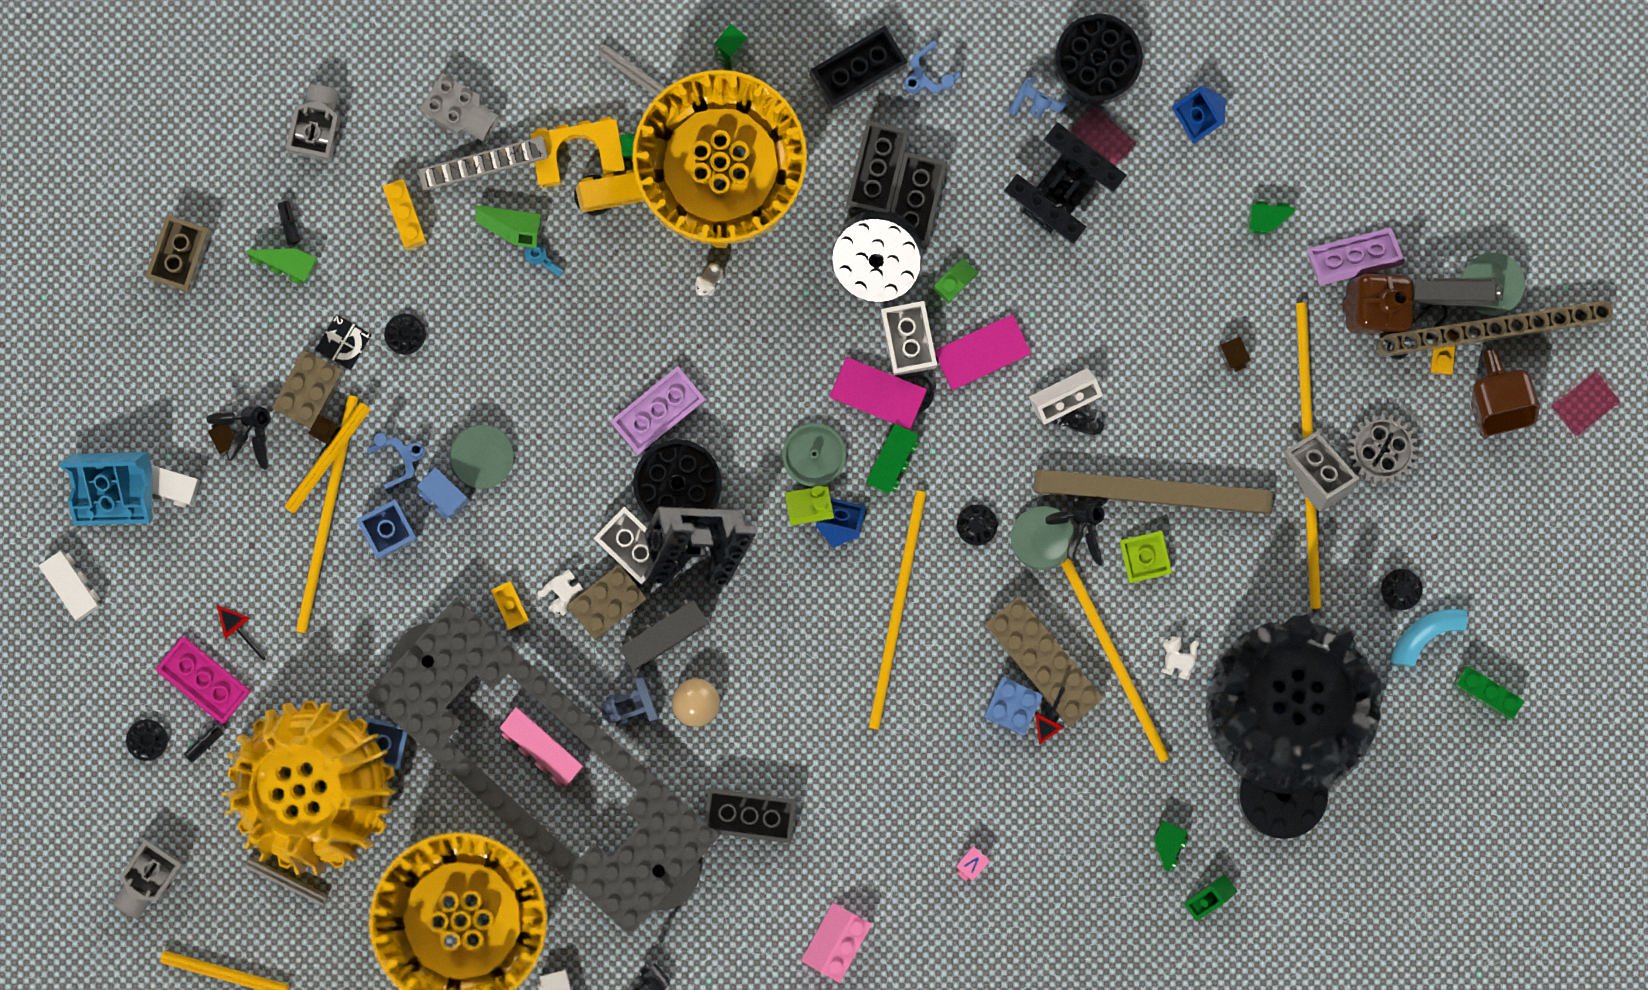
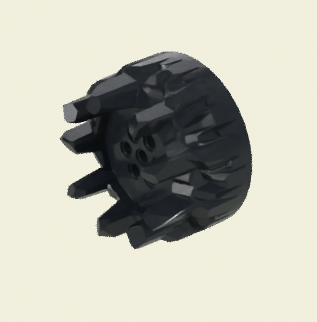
M1307 613L1304 615H1293L1285 623L1278 621L1263 624L1256 630L1253 629L1250 632H1245L1237 638L1232 647L1227 650L1210 679L1205 707L1210 736L1225 762L1237 774L1254 785L1285 794H1306L1323 790L1347 777L1360 764L1374 740L1381 716V703L1379 699L1382 690L1380 679H1378V669H1371L1367 658L1355 649V637L1347 627H1344L1337 633L1332 631L1331 627L1327 628L1318 623H1312L1311 615ZM1292 674H1299L1302 677V681H1294ZM1272 685H1281L1283 692H1276ZM1318 685L1322 692H1313L1311 686ZM1292 696H1300L1303 703H1295L1292 700ZM1273 706L1282 707L1284 713H1275ZM1312 707H1319L1322 710V714H1314ZM1292 718H1301L1303 725L1294 724Z

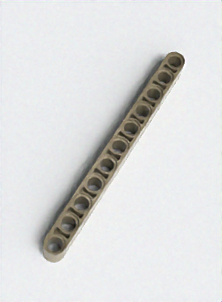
M1600 301L1388 334L1377 341L1376 350L1379 355L1389 357L1595 325L1610 319L1613 314V308L1608 302ZM1597 308L1604 310V318L1597 315ZM1576 311H1580L1583 314V321H1579L1576 318ZM1555 314L1562 317V324L1555 322ZM1534 317L1541 321L1540 328L1534 326ZM1512 321H1517L1519 323V331H1516L1512 328ZM1491 324H1495L1498 327V334L1491 332ZM1470 327L1477 330L1476 338L1469 334ZM1448 331H1453L1456 334L1455 341L1448 338ZM1427 334H1431L1434 336V344H1430L1427 342ZM1405 337L1413 340L1414 345L1412 348L1405 345ZM1384 340L1392 344L1391 351H1387L1383 347Z
M1035 470L1033 492L1041 494L1272 514L1273 491L1050 470Z

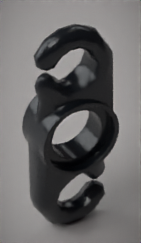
M1077 410L1065 414V418L1059 422L1060 426H1067L1073 431L1093 436L1100 434L1104 429V422L1101 418H1097L1099 427L1096 430L1091 429L1090 423L1095 420V417L1088 416L1082 411ZM1074 415H1080L1084 421L1083 425L1074 427L1071 423V418ZM1057 419L1053 420L1052 423L1057 424Z

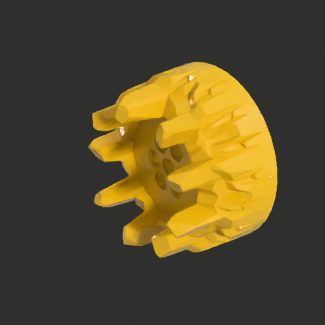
M704 71L676 81L663 90L647 108L638 125L634 139V173L639 190L652 213L657 216L660 223L668 230H673L678 235L681 234L687 240L693 242L700 241L702 244L710 243L716 248H726L729 243H743L755 239L756 235L760 236L764 232H772L777 227L780 219L787 214L796 201L806 169L807 155L803 130L788 102L765 82L736 71ZM718 137H724L727 143L720 147L714 141ZM703 147L708 152L706 156L698 157L695 151ZM736 148H743L746 154L738 158L733 152ZM721 158L727 164L724 168H717L714 162ZM704 169L707 172V176L704 179L696 178L695 173L697 170ZM736 170H743L746 175L743 179L738 180L734 178L733 174ZM719 180L726 183L725 189H715V182Z
M469 833L437 835L411 846L399 855L380 879L373 895L370 909L369 927L371 942L383 971L400 990H515L532 971L543 950L547 931V910L543 891L535 875L528 865L508 847L490 838ZM470 894H474L478 898V903L474 907H470L466 903V898ZM447 895L455 898V905L452 908H447L444 905V898ZM481 913H486L490 917V922L487 926H482L478 922V917ZM459 914L467 917L468 921L464 927L456 924V917ZM437 915L445 919V925L442 928L434 926L433 920ZM471 933L477 934L480 938L477 946H472L468 942V936ZM449 934L457 938V944L454 947L447 946L445 942Z

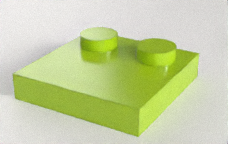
M828 485L784 492L790 526L834 518Z
M1163 531L1120 540L1129 584L1173 574Z

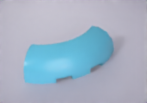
M1462 609L1440 610L1414 622L1396 643L1391 655L1390 664L1415 667L1421 650L1432 638L1443 632L1466 631L1467 611Z

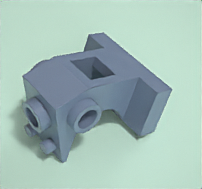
M643 677L635 680L638 691L622 697L619 694H614L606 697L607 702L601 704L602 716L609 725L615 723L616 727L627 724L629 723L628 718L645 712L649 722L658 720ZM633 699L636 711L624 714L620 702Z

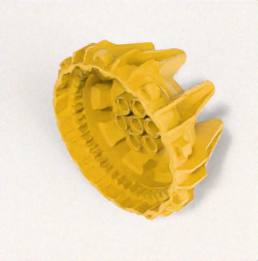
M304 701L299 711L290 702L282 705L283 714L281 715L275 709L265 711L266 720L260 718L252 724L254 729L253 737L247 735L237 736L236 740L241 744L240 751H232L227 755L233 763V767L229 768L228 778L234 781L235 789L222 792V796L228 795L231 810L225 811V815L240 812L241 820L237 827L241 834L250 833L244 848L250 849L256 846L261 852L259 858L261 862L275 854L278 857L279 866L286 869L293 866L296 875L305 873L307 865L312 867L314 875H318L324 872L326 862L337 869L347 865V859L352 862L360 858L357 851L359 848L369 849L374 846L371 835L373 833L381 834L385 831L387 823L383 819V814L392 813V809L388 808L387 805L389 796L395 794V790L388 788V781L395 776L393 766L384 763L383 757L388 752L387 750L381 752L375 742V739L379 737L378 734L368 735V723L363 718L352 721L348 719V709H341L339 712L331 711V703L329 702L322 703L319 708L316 701ZM306 763L311 764L313 768L311 774L305 771ZM285 767L291 770L290 778L284 775ZM321 780L327 784L326 791H322L319 787ZM299 784H302L306 789L304 795L298 792ZM278 788L284 791L283 799L277 796ZM314 801L320 805L319 812H315L312 808ZM292 805L298 808L297 816L291 813Z

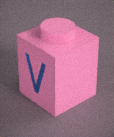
M972 846L955 866L959 869L956 873L965 881L968 879L973 881L990 860Z

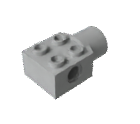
M443 73L420 108L423 116L458 137L467 132L483 142L490 137L500 117L481 105L482 100L479 94Z
M309 84L305 104L295 106L286 145V150L289 154L332 162L341 122L339 116L334 113L339 94L338 90L327 86Z
M145 839L120 875L124 886L112 902L113 905L132 918L139 920L151 901L157 902L162 900L185 866V863L151 840Z

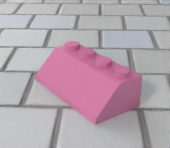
M517 707L500 727L503 730L501 735L510 743L514 740L519 744L518 750L527 758L531 755L537 761L534 764L543 772L548 770L553 774L551 779L560 787L563 784L568 787L585 767Z

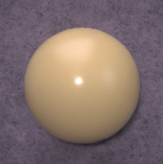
M698 678L686 680L673 693V712L677 719L687 726L701 727L707 725L719 712V694L716 688L706 680Z

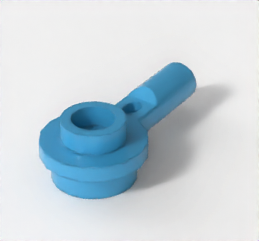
M537 243V248L526 247L524 255L529 263L535 265L542 264L558 277L561 276L564 270L546 257V250L543 245Z

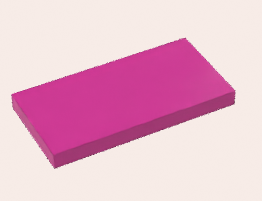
M1013 314L934 350L935 357L951 391L1031 355Z
M846 357L829 397L911 431L927 389Z
M185 636L179 639L155 669L223 726L252 692Z

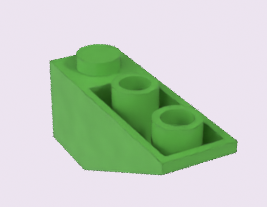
M476 205V223L514 245L537 248L541 229V214Z
M297 248L246 251V254L250 256L249 261L259 266L264 263L270 266L269 270L277 275H281V273L289 275L288 280L298 285L301 282L308 284L319 262L317 258Z

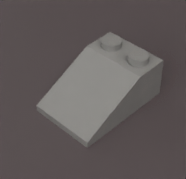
M1318 431L1284 451V455L1306 497L1319 512L1324 511L1351 494L1359 481L1355 473Z

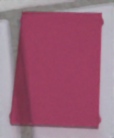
M1095 105L1070 131L1115 166L1136 144L1133 139Z
M1596 371L1560 400L1554 402L1552 408L1576 437L1613 407L1618 406L1620 401Z

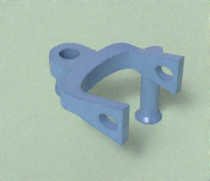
M935 40L911 58V67L914 73L907 77L904 82V87L908 93L916 94L926 87L930 92L938 94L945 88L951 90L954 82L961 77L959 71L954 75L946 74L942 77V84L936 85L923 73L919 60L937 47ZM915 81L917 84L914 87H910L909 83Z
M1032 77L1030 80L1025 79L1010 109H1007L1009 113L1018 116L1017 112L1027 95L1033 99V105L1029 112L1034 115L1036 110H1038L1035 116L1041 118L1045 109L1048 108L1062 113L1071 97L1066 96L1063 102H1059L1032 87L1036 78Z
M383 433L376 434L374 437L376 445L367 449L370 455L390 445L397 449L404 461L405 475L384 484L385 490L411 479L414 476L413 463L425 456V448L421 443L415 442L404 447L398 438L395 437L387 440ZM414 448H419L420 452L418 454H414L412 450Z

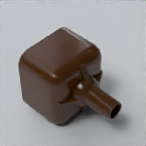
M1368 273L1349 280L1346 286V299L1342 301V313H1346L1347 329L1351 333L1365 335H1388L1408 331L1413 325L1414 318L1413 281L1404 275Z
M1493 349L1484 352L1482 356L1487 377L1475 382L1471 396V408L1480 436L1483 439H1487V436L1534 425L1538 421L1540 404L1531 376L1524 370L1505 371L1497 350Z

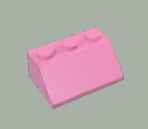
M832 903L801 961L840 983L872 923Z

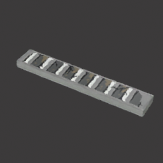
M541 136L422 168L418 171L423 191H429L548 159L549 156L545 139Z

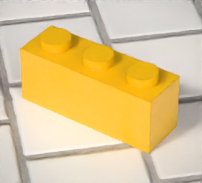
M634 170L624 171L623 175L615 176L614 173L601 176V179L593 180V177L583 178L575 188L581 213L645 201L637 185Z
M404 179L384 185L383 189L406 251L426 245L427 241Z

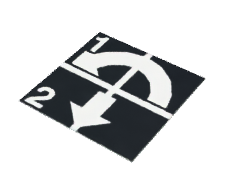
M336 314L315 350L351 370L372 334Z

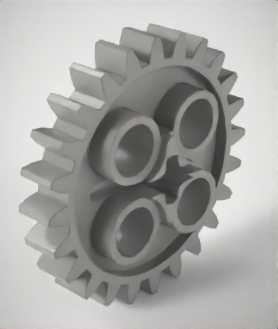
M1384 414L1380 415L1379 420H1377L1375 415H1372L1371 422L1367 418L1363 419L1365 426L1358 423L1356 427L1359 432H1351L1355 439L1347 441L1353 445V447L1347 449L1348 452L1353 453L1348 460H1355V464L1351 468L1358 467L1360 469L1357 473L1358 476L1362 473L1366 474L1364 477L1365 481L1372 477L1373 484H1376L1378 479H1380L1381 485H1385L1386 479L1389 480L1390 484H1393L1394 477L1399 481L1402 480L1401 473L1408 475L1407 467H1415L1411 460L1418 459V456L1413 454V452L1419 450L1418 447L1413 446V443L1418 441V439H1411L1410 437L1414 430L1407 432L1406 429L1409 424L1401 426V418L1394 422L1393 415H1390L1387 420H1385ZM1375 429H1380L1383 432L1384 437L1382 440L1374 438L1373 432ZM1392 432L1393 436L1385 447V450L1388 452L1380 456L1377 465L1374 467L1372 464L1381 450L1378 446L1380 447L1385 444L1389 433ZM1394 440L1402 442L1403 448L1401 451L1393 448L1392 443ZM1364 448L1372 450V459H1366L1363 456ZM1383 459H1389L1392 462L1391 470L1383 468Z

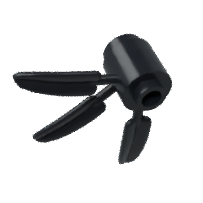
M247 406L242 410L240 416H235L234 412H220L207 416V422L210 424H234L235 420H241V423L247 427L245 431L240 430L234 437L227 452V459L229 461L235 458L247 441L248 432L251 428H254L255 437H252L253 450L259 466L263 470H267L268 465L263 437L259 435L258 430L265 428L270 423L271 416L267 409L264 407Z
M1078 503L1073 508L1072 514H1068L1067 511H1061L1046 517L1045 520L1048 525L1064 524L1070 518H1073L1076 524L1081 525L1080 529L1076 528L1068 545L1067 556L1070 560L1074 558L1084 535L1083 530L1087 525L1088 533L1085 535L1088 549L1095 563L1102 566L1103 563L1096 536L1091 528V525H1097L1104 519L1105 513L1101 506L1096 503Z
M648 962L639 971L642 975L638 978L643 983L634 990H665L671 983L656 963L651 965Z

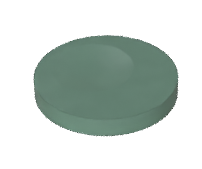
M1486 253L1476 257L1467 265L1462 275V278L1491 279V281L1492 278H1496L1498 284H1501V287H1503V300L1499 301L1498 306H1470L1475 312L1484 316L1497 317L1511 312L1519 305L1525 293L1526 283L1522 269L1515 260L1501 253Z
M819 423L802 425L795 429L785 441L782 455L784 467L790 477L801 485L807 487L825 486L834 481L844 468L846 461L844 442L840 435L829 426Z
M474 425L461 431L453 440L449 452V461L453 473L462 483L472 488L486 489L498 485L508 476L513 465V448L509 439L499 429L489 425Z
M1046 506L1035 507L1024 512L1015 521L1011 531V544L1016 557L1024 565L1036 570H1049L1061 565L1068 559V545L1074 532L1072 523L1069 520L1064 524L1048 525L1045 520L1048 515L1061 511Z

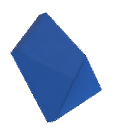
M1204 85L1172 106L1193 144L1225 123L1226 99Z
M830 498L834 518L817 521L816 528L833 548L852 539H858L866 506Z

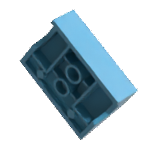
M148 452L72 454L59 463L61 469L68 471L72 489L68 498V504L73 525L145 524L152 522L153 471Z

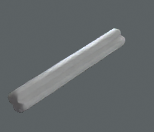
M603 45L600 48L599 56L656 97L666 89L607 45Z
M250 857L246 862L245 867L319 905H323L327 899V894L253 857Z

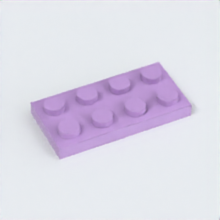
M1391 228L1307 249V256L1320 286L1404 265V257Z
M677 366L613 418L610 423L639 456L706 401V399Z

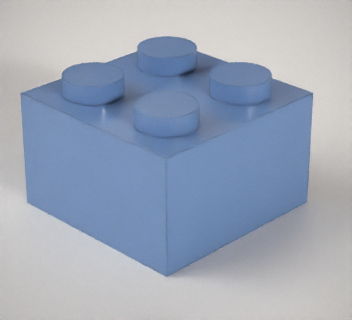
M436 467L417 485L421 490L418 494L428 504L433 501L437 505L434 509L444 519L449 517L453 520L470 502Z
M396 499L356 519L378 560L418 540Z
M1001 677L983 718L1025 736L1043 695L1005 677Z
M365 717V721L368 723V735L378 734L379 737L375 739V742L381 752L386 750L388 752L383 757L384 763L393 766L396 770H401L409 735L395 723Z

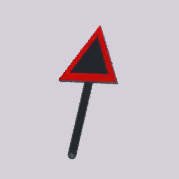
M216 605L225 640L237 631L255 653L265 661L266 657L240 629L251 618Z
M1064 687L1060 688L1049 717L1035 711L1039 745L1065 727L1052 720L1064 693Z

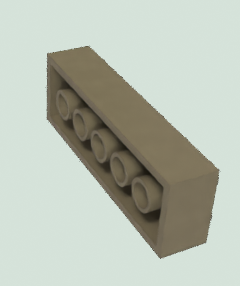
M1019 596L984 624V627L1036 690L1043 695L1042 697L1051 708H1053L1060 688H1065L1055 713L1067 727L1074 724L1104 699Z

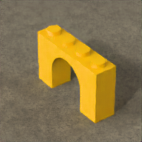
M612 117L600 118L599 122L590 123L589 120L580 121L577 123V126L571 127L568 124L556 126V129L548 131L547 128H539L530 134L531 139L544 137L549 156L548 159L535 162L540 188L561 185L557 161L558 153L566 142L576 138L587 139L596 145L600 152L604 175L610 173L621 175L625 171L617 120L612 119Z

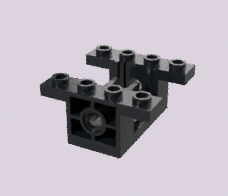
M1057 122L1044 138L1046 143L1061 153L1053 167L1037 187L1017 173L1003 192L1021 205L1019 209L1021 213L1054 237L1058 233L1074 245L1087 226L1071 215L1096 182H1099L1110 192L1114 193L1127 174ZM1064 183L1069 187V190L1066 193H1061L1058 191L1057 186Z
M658 507L644 533L651 561L644 574L645 582L666 583L674 568L678 566L677 558L681 552L684 551L685 557H707L706 547H709L713 565L706 576L707 584L728 585L757 534L755 526H744L741 510Z

